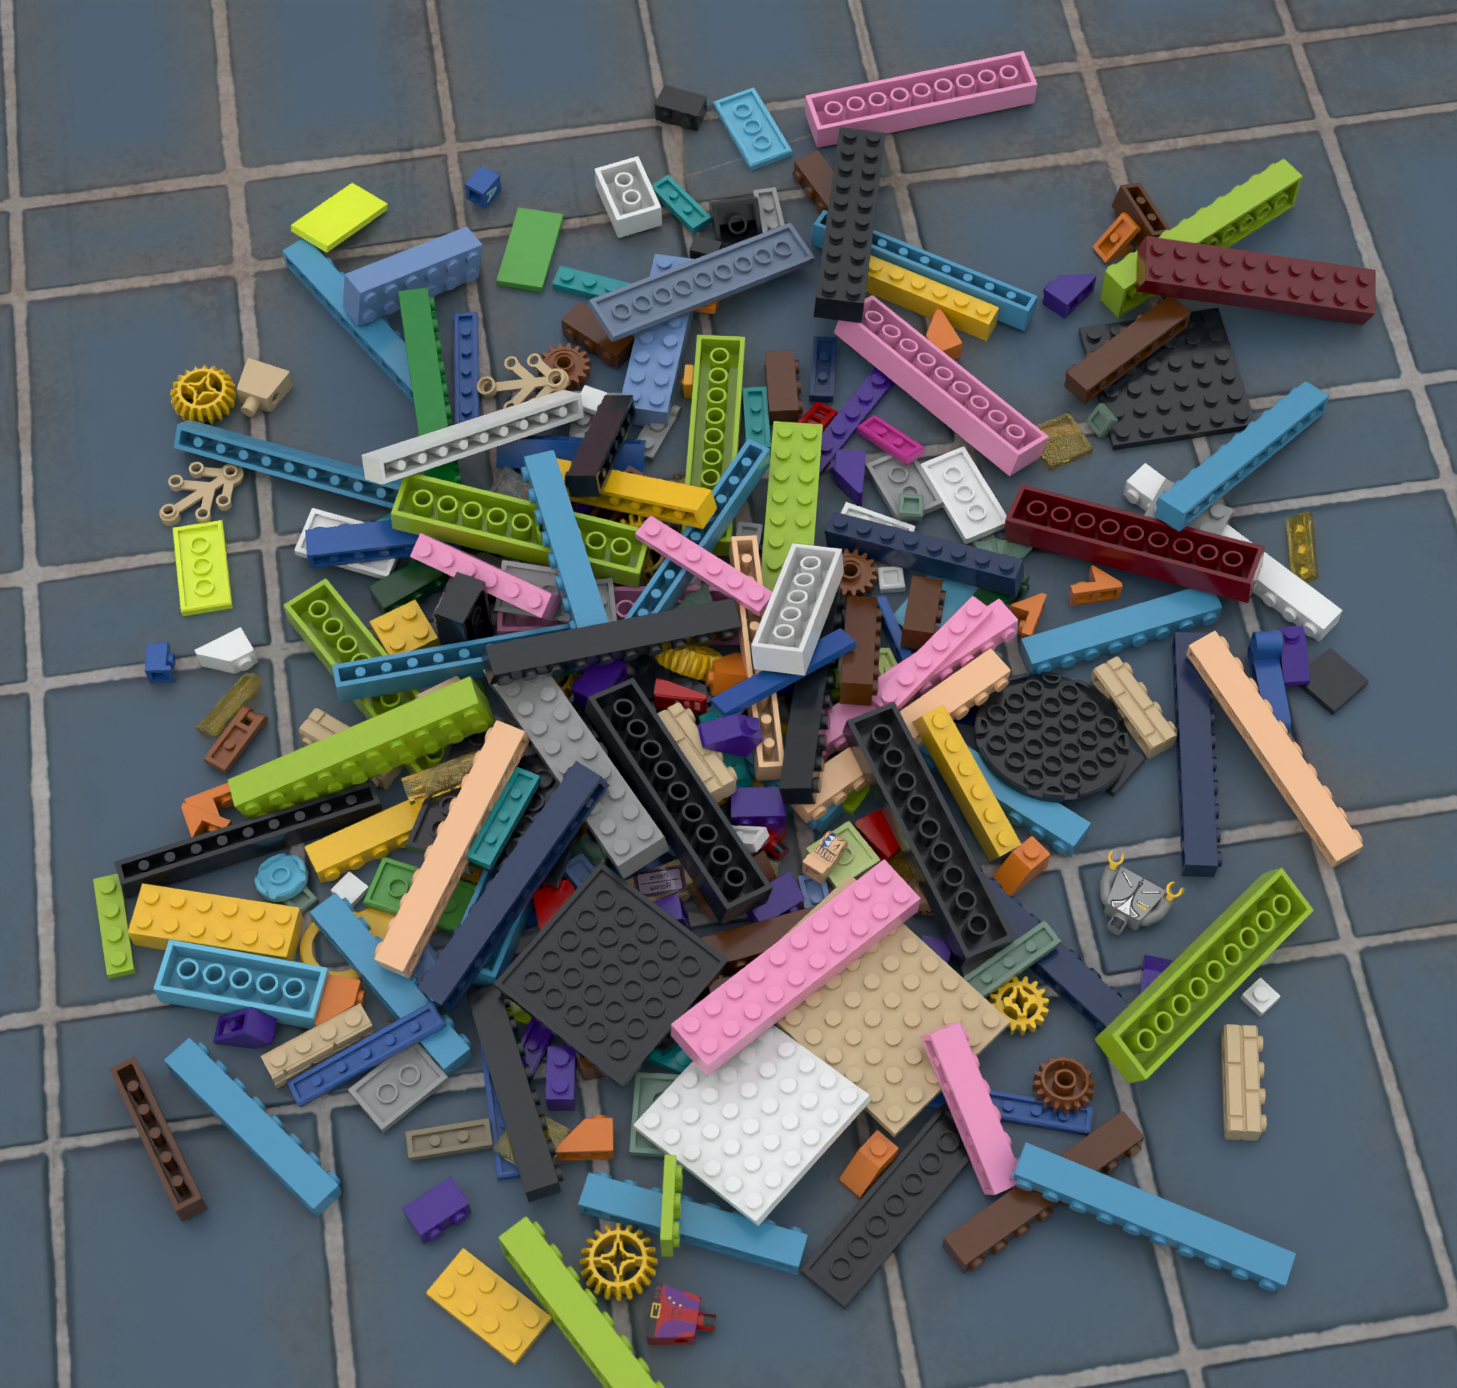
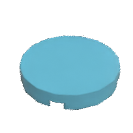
M283 853L272 856L263 862L258 868L259 873L257 878L255 876L254 882L259 894L263 898L272 902H282L294 898L304 889L309 873L301 858L294 854L286 856Z

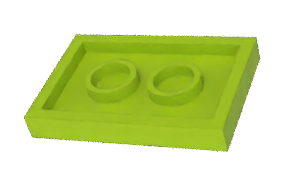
M665 1155L660 1233L662 1257H673L674 1248H679L680 1246L679 1221H675V1219L681 1220V1193L677 1192H682L683 1174L682 1165H677L676 1155Z

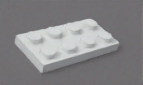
M964 446L920 464L941 497L943 508L965 545L1005 528L1007 515Z
M312 508L294 552L297 556L307 558L305 530L315 527L326 528L341 524L352 525L364 522ZM398 559L338 565L337 567L383 579L393 573Z

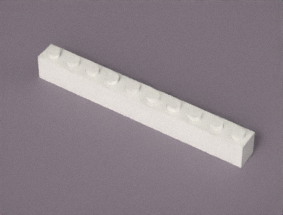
M560 390L363 454L361 456L365 479L383 485L584 418L581 394Z
M1145 463L1126 481L1123 495L1126 496L1128 501L1138 505L1146 512L1166 478ZM1228 524L1221 534L1222 536L1252 543ZM1264 552L1262 568L1253 593L1260 597L1267 606L1273 607L1280 612L1287 621L1293 622L1297 626L1303 625L1305 634L1320 642L1338 623L1343 610Z

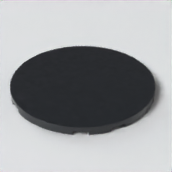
M1041 672L1040 675H1027L1026 673L1008 678L1009 683L1000 692L994 691L979 706L974 721V740L982 761L1002 783L1025 796L1056 803L1083 801L1107 790L1116 782L1124 770L1130 751V738L1123 723L1124 719L1116 706L1103 693L1079 679L1074 681L1062 677V674Z

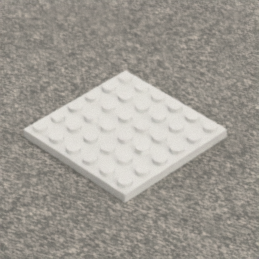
M773 1025L708 1077L692 1061L636 1121L634 1127L664 1153L676 1155L678 1164L682 1165L683 1168L759 1226L867 1106L871 1098L868 1093Z

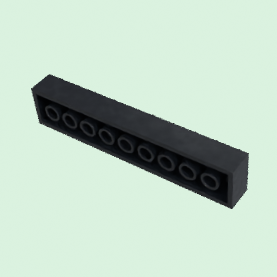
M839 128L815 300L814 317L862 323L886 135L884 132Z
M631 678L589 696L584 715L652 820L664 835L665 840L719 923L722 925L766 904L773 889L772 885L635 679Z
M895 701L847 720L842 733L960 968L1006 948L1013 942L1015 937Z

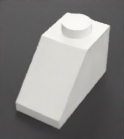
M241 627L195 649L200 665L215 670L236 674L240 671H246L258 663L255 651Z

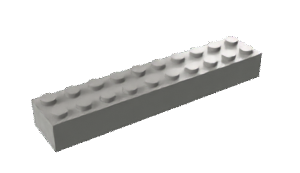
M542 674L530 681L518 679L504 686H499L498 683L490 685L520 729L526 732L530 744L559 785L563 780L566 770L572 767L576 761L600 775L610 785L585 820V824L623 879L669 851L664 835L552 676Z

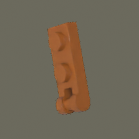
M244 705L203 758L205 763L227 775L257 733L264 729L268 722V717L261 713L256 714L252 708ZM248 721L251 722L249 726L245 725L244 723Z

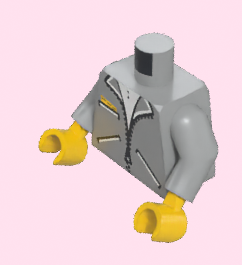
M1114 849L1111 850L1108 854L1110 864L1105 867L1100 881L1101 902L1105 905L1104 913L1111 918L1107 929L1116 935H1120L1126 926L1134 931H1138L1141 926L1148 927L1162 921L1174 905V898L1181 897L1184 894V887L1177 894H1173L1172 886L1175 885L1176 881L1170 882L1166 890L1122 866L1118 870L1117 866L1124 861L1125 855L1122 853L1121 860L1115 862L1111 858Z

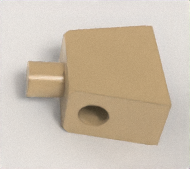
M248 358L237 386V393L240 402L243 404L241 412L249 417H253L257 409L272 412L293 386L290 371Z

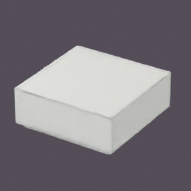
M585 385L580 393L583 411L595 415L597 406L601 404L607 392Z
M897 566L877 568L880 594L905 592L903 568Z
M348 872L331 889V893L334 894L336 892L341 899L347 898L354 907L367 894L369 887L351 872Z

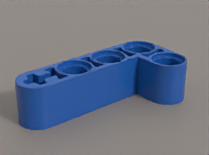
M1281 631L1253 632L1247 652L1251 678L1257 684L1258 693L1263 700L1266 699L1273 709L1272 714L1277 721L1280 720L1284 723L1289 734L1291 731V718L1280 665V656L1283 649Z

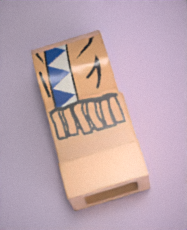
M828 831L814 851L808 854L802 861V873L823 885L846 851L848 841L832 831Z

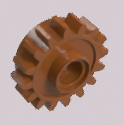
M558 343L557 349L550 346L549 353L542 352L543 362L551 369H563L568 374L569 384L565 390L580 389L582 383H587V376L591 375L590 359L587 358L586 351L580 353V346L572 349L571 343H568L566 347H562L561 343ZM538 370L539 377H545V376ZM557 379L555 384L559 383L561 379Z
M845 549L844 554H842L844 573L840 581L841 592L846 594V599L847 595L865 597L867 592H873V586L877 584V568L874 567V560L867 561V553L861 556L858 555V549H855L853 554L849 553L848 549Z
M1060 1055L1057 1059L1050 1057L1047 1064L1041 1063L1039 1071H1035L1032 1088L1033 1091L1037 1092L1035 1099L1036 1101L1044 1100L1042 1107L1044 1109L1049 1106L1053 1107V1114L1055 1115L1058 1110H1063L1064 1116H1068V1112L1071 1109L1075 1114H1078L1080 1106L1086 1109L1089 1100H1092L1095 1080L1090 1079L1092 1072L1091 1070L1086 1071L1084 1063L1075 1061L1073 1057L1064 1058L1063 1055Z

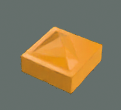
M685 365L684 377L680 380L684 398L692 399L694 365Z

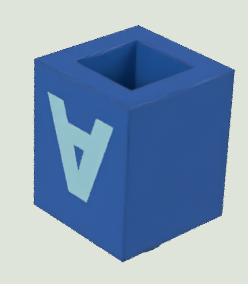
M480 166L465 183L466 198L486 209L501 192L500 176L495 171Z

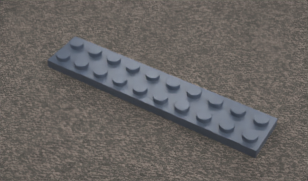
M790 222L590 299L588 307L611 342H614L813 264L815 257Z

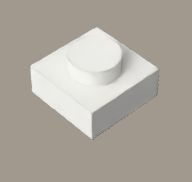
M1260 977L1241 995L1240 999L1261 1017L1279 1001L1281 996Z

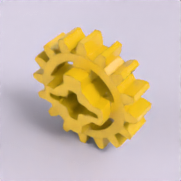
M1017 976L1014 977L1012 982H1007L994 992L995 994L990 995L989 1002L993 1003L992 1005L1010 1021L1008 1027L1010 1028L1011 1035L1014 1034L1015 1030H1019L1020 1034L1024 1036L1027 1028L1032 1033L1035 1032L1036 1024L1042 1026L1044 1023L1043 1017L1048 1015L1049 1009L1046 1007L1048 1006L1049 999L1043 998L1045 989L1037 990L1038 982L1034 981L1032 984H1029L1027 976L1022 981H1018ZM1011 992L1009 997H1004L1007 993ZM1016 998H1017V1002L1019 1003L1020 1007H1023L1022 1013H1021V1011H1020V1008L1018 1007V1004L1015 1003ZM1036 1011L1031 1018L1027 1019L1028 1014H1033Z

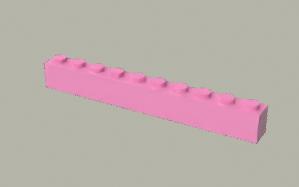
M1000 599L987 606L993 610L992 616L919 689L901 710L990 648L994 651L996 646L1004 641L1009 642L1016 636L1018 619ZM913 655L878 677V691ZM837 703L832 709H828L830 729L825 731L827 750L822 753L824 762L829 755L836 751H842L848 746L842 733L846 721L877 708L873 705L863 706Z

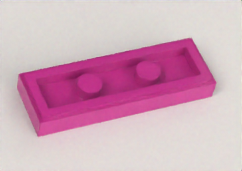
M876 415L857 426L858 434L906 466L925 454L922 445Z

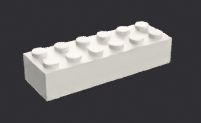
M792 543L751 645L754 669L805 676L844 573L842 549Z

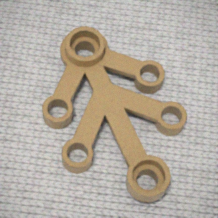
M534 353L528 357L527 363L533 370H539L545 376L535 378L520 364L516 357L509 356L504 362L505 367L509 372L516 373L521 379L495 382L493 378L485 376L478 381L477 390L485 398H491L497 392L520 390L511 401L505 403L503 407L505 409L523 403L536 388L544 387L532 399L565 390L569 384V376L563 369H551L543 362L540 355ZM535 359H539L536 364H532ZM516 362L513 367H509L510 363ZM557 379H561L559 383L555 384ZM492 386L491 390L486 392L487 388Z
M201 462L190 464L189 471L193 478H216L211 482L183 480L180 475H172L168 479L172 491L187 490L195 492L174 505H164L159 512L162 523L166 526L177 525L181 520L180 513L202 500L201 507L195 512L197 521L199 523L210 522L212 519L210 512L215 491L222 486L223 492L216 498V503L220 510H229L232 507L233 489L244 478L242 467L226 464L222 468L204 467ZM177 481L180 482V483L177 484V485H173L174 482H177ZM222 501H228L226 504H220ZM202 514H207L205 517H200Z

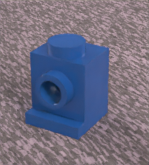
M167 642L147 644L145 673L149 683L175 682L176 678L172 668H175L176 659L175 654L170 651V644Z

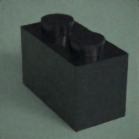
M667 85L663 86L655 103V120L694 131L699 130L707 113V96Z

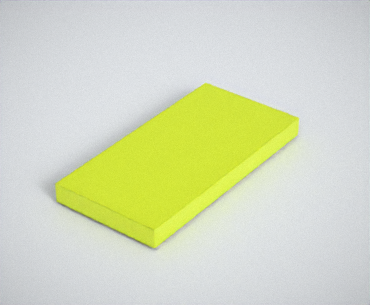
M351 183L291 224V232L327 253L387 211L388 203Z
M223 521L174 527L173 538L182 616L232 609L233 604Z

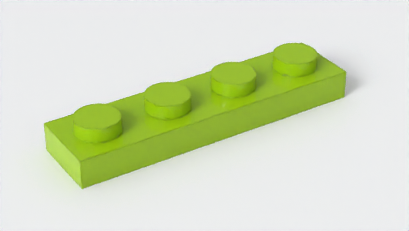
M118 874L95 878L93 882L107 976L109 979L135 974L132 942L128 934L129 922L125 895L120 885Z

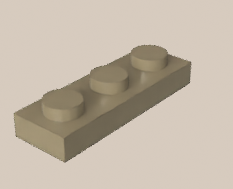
M489 1118L405 1131L410 1162L493 1148Z

